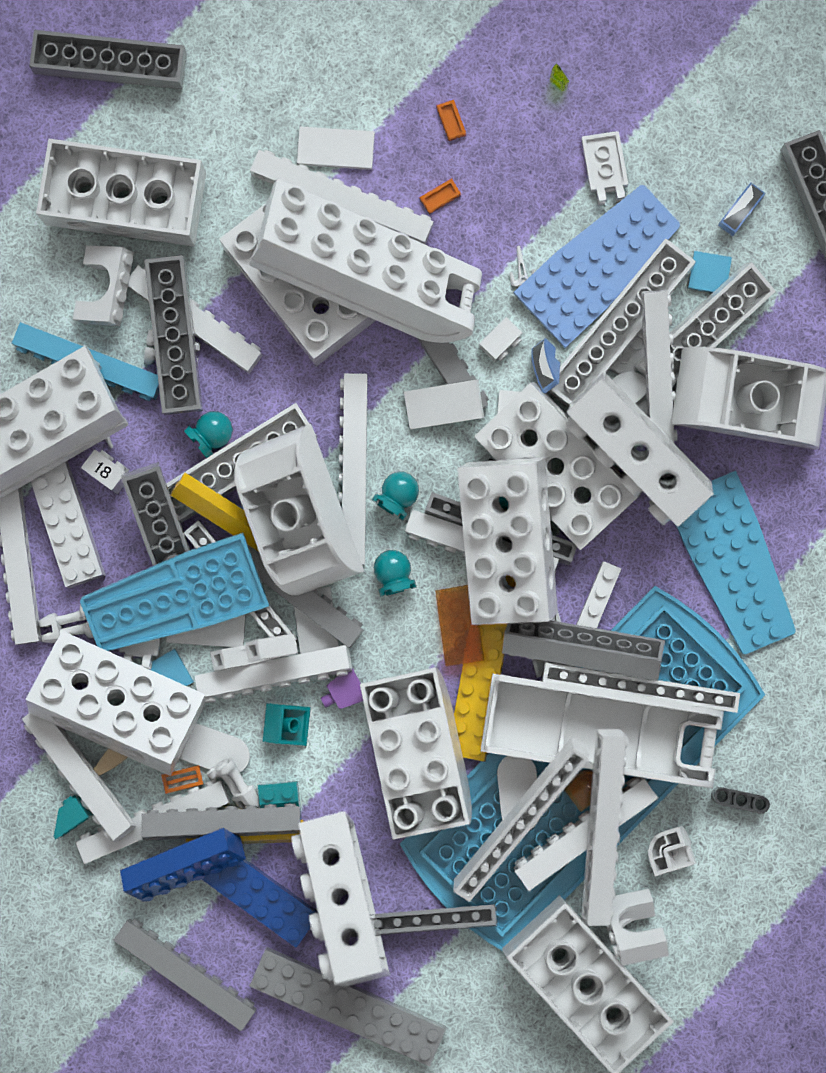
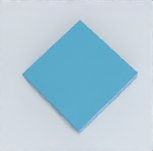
M694 251L693 260L696 263L690 271L688 289L713 293L729 278L732 257Z
M176 649L152 661L151 671L185 686L194 682Z

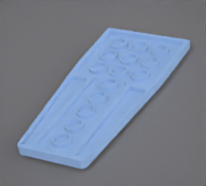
M640 185L552 255L513 294L552 336L566 348L610 306L665 239L668 240L677 231L680 223L645 185Z

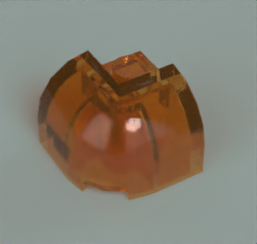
M590 769L579 770L564 788V792L580 812L591 804L593 771Z

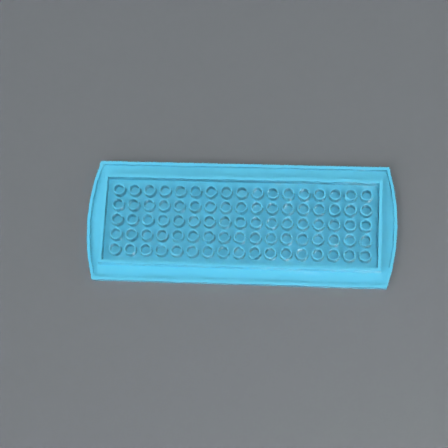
M656 586L610 630L665 640L658 680L740 693L738 712L724 711L722 729H717L715 746L765 696L750 669L719 632L688 606ZM693 725L685 727L680 761L683 764L696 766L700 762L705 727ZM489 753L486 756V762L481 761L467 775L472 806L470 824L408 836L400 845L416 872L446 908L496 905L498 926L469 929L488 943L502 950L508 942L559 895L565 900L584 881L587 850L530 891L523 884L513 867L516 866L515 862L521 857L527 858L532 854L530 851L536 846L540 845L542 847L547 844L546 840L555 833L557 835L561 834L564 826L570 822L575 824L579 821L578 817L587 810L590 812L593 769L581 768L539 818L536 826L528 831L470 902L454 892V879L503 821L497 769L506 755ZM532 760L536 768L537 778L550 762ZM623 774L625 783L622 789L627 786V781L633 777L637 778V776ZM644 778L658 799L618 827L620 841L617 843V846L679 783Z

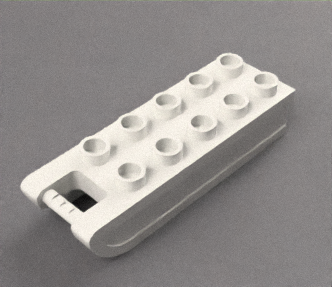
M280 179L276 180L272 187L271 196L263 205L262 211L265 214L255 252L250 258L249 265L421 340L446 343L459 341L473 334L475 316L471 313L473 294L480 290L482 278L480 269L451 257L437 248H431L411 239L404 233H398L382 226L368 217H362L342 208L335 202L324 200L304 191L297 185H291ZM446 289L462 291L459 307L446 301Z
M86 346L0 394V499L128 426L127 420L120 413L100 372V363L93 358Z
M492 674L480 751L551 763L570 738L573 737L588 747L589 760L582 768L593 769L596 730L620 729L628 739V746L625 748L626 767H623V774L713 789L716 769L711 767L717 729H722L724 711ZM688 725L705 727L699 766L683 764L680 761L684 729Z

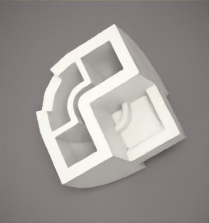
M681 826L655 835L650 842L648 856L655 876L696 864L691 848L692 843L684 827Z

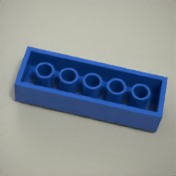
M221 828L120 870L124 893L148 902L153 900L155 896L168 894L172 889L185 887L188 883L202 880L209 874L220 873L226 867L237 866L239 862L246 860L241 838L227 829Z
M248 860L239 862L237 866L226 867L220 873L209 874L202 879L295 948H297L311 928L310 915L319 913Z

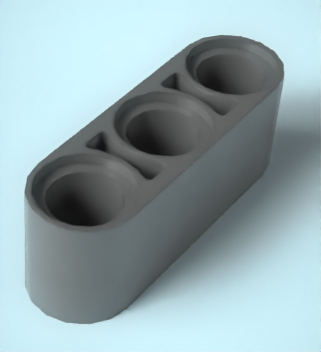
M717 787L711 793V798L715 803L755 813H765L770 807L769 800L757 794L724 787ZM719 791H724L726 794L723 801L717 799ZM739 795H743L745 798L742 805L736 803V798ZM758 799H762L764 802L761 809L755 807V802Z

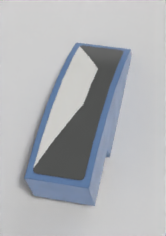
M750 182L718 226L731 236H734L766 193Z
M546 338L531 349L535 375L544 394L559 384L560 362L555 358L556 347Z

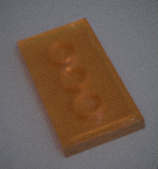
M468 585L435 590L446 667L484 661L479 624L472 625Z

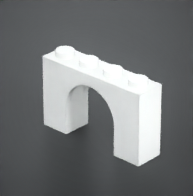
M86 245L83 264L93 269L108 270L110 284L107 292L101 299L94 302L76 301L73 320L90 325H121L134 252L124 247Z
M294 634L258 639L246 642L244 646L221 649L210 653L214 671L289 656L298 653Z
M645 889L616 895L612 899L613 917L610 920V925H606L607 931H611L609 933L611 945L615 944L613 946L615 958L620 959L621 965L669 956L663 928L643 932H631L623 928L632 921L655 916L650 890Z

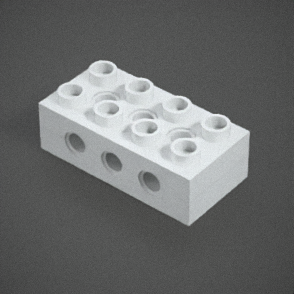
M48 139L36 214L47 226L195 247L206 171L201 160ZM84 186H92L89 192L80 193ZM130 191L126 198H117L120 192ZM160 196L168 197L162 204L155 203V200Z
M262 206L219 240L224 251L317 367L376 320L249 265L250 258L255 252L265 214L262 211ZM318 304H325L329 307L328 311L324 314L315 313L314 308Z
M605 372L601 373L570 403L567 410L569 417L565 423L569 430L580 440L589 435L597 443L594 446V455L608 469L616 463L624 471L621 482L635 497H638L643 491L649 496L651 500L648 502L651 506L648 509L661 524L665 525L672 520L679 527L713 495L712 482ZM610 415L617 416L620 422L616 424L609 423L606 417ZM643 444L647 449L645 451H637L634 449V446ZM664 473H672L675 476L670 479H665L661 475Z
M531 382L474 437L497 461L545 457L550 518L582 550L638 497H635L621 482L623 476L614 465L608 469L599 461L593 453L595 445L587 436L580 440L569 430L565 424L568 421V416L547 393L544 394L536 382ZM529 429L534 430L538 436L537 443L533 446L529 445L524 438L525 432ZM553 458H559L564 462L565 467L562 473H555L551 469L550 464ZM584 486L591 491V499L588 502L581 501L578 498L577 489Z
M545 457L469 462L458 467L472 625L550 621L558 613ZM499 496H503L508 500V510L500 506ZM503 535L508 536L512 540V548H507L503 544ZM506 575H510L515 579L516 587L508 585Z
M64 631L61 632L26 698L30 714L171 776L204 709L205 694ZM77 683L88 685L83 690H77L73 687ZM116 698L124 701L119 706L109 704L110 700ZM149 714H154L159 719L155 722H148L145 720V717Z
M343 811L298 823L301 834L292 836V844L297 860L301 859L302 864L307 863L309 868L308 874L301 875V884L305 898H310L311 902L316 901L319 913L310 915V923L315 939L319 938L320 942H326L328 953L319 955V963L324 979L334 980L335 984L347 987L389 976L390 972L381 934H375V930H379V928L374 926L377 918L374 915L370 916V914L376 913L354 821ZM340 856L339 862L336 865L331 866L332 860L335 857ZM349 894L348 902L340 906L341 898ZM358 933V942L350 946L349 939L351 935Z
M560 895L502 948L510 963L611 1073H620L674 1022ZM562 948L566 950V954L561 960H554L552 958L553 952L556 949ZM582 979H593L589 988H579ZM613 1007L619 1008V1012L614 1018L606 1017L608 1009Z

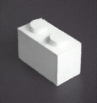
M505 317L479 343V348L494 362L498 359L502 361L509 354L507 350L511 346L515 348L522 341L520 338L522 332Z

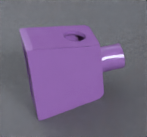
M350 671L345 676H337L326 685L330 693L320 698L325 708L336 703L338 708L342 709L363 701L360 687L361 682L355 671Z

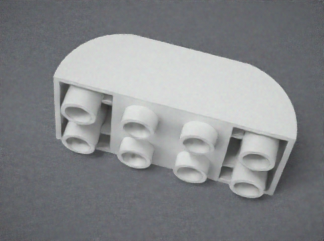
M712 347L682 348L671 425L817 450L820 446L826 405V369L812 364L737 350Z
M311 424L240 453L235 465L237 492L263 564L271 579L282 591L289 595L298 596L364 572Z
M431 668L360 684L392 838L398 839L470 824L472 806L469 783L450 696L439 669Z

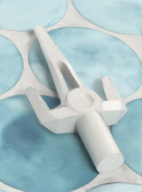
M517 246L519 278L515 281L513 273H509L511 286L515 288L520 287L528 279L520 246ZM521 264L523 267L524 275H521Z

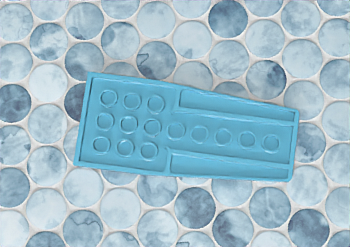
M734 471L712 480L713 495L679 527L677 525L676 527L689 557L742 654H748L793 635L796 629L759 522L738 474Z
M243 533L182 553L89 593L80 600L97 647L106 651L211 626L269 606L266 593Z

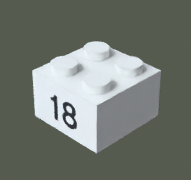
M94 449L81 468L110 490L119 494L124 487L121 474L127 473L129 469L118 461L114 464L112 462L114 458L105 451L101 450L98 452Z

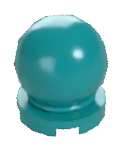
M209 411L197 420L195 428L192 429L188 426L184 432L193 443L197 441L200 444L199 450L208 458L213 455L211 452L213 449L227 445L232 438L233 427L229 417L219 411Z
M404 471L394 472L384 480L382 494H375L372 501L376 503L379 501L377 505L391 515H400L399 519L404 521L407 516L405 508L411 507L416 502L419 495V485L411 474Z
M387 550L376 558L373 567L377 581L382 584V588L378 589L380 597L404 592L405 589L417 587L415 580H410L409 578L411 563L402 552Z

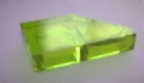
M556 63L552 67L550 81L564 92L568 87L569 80Z

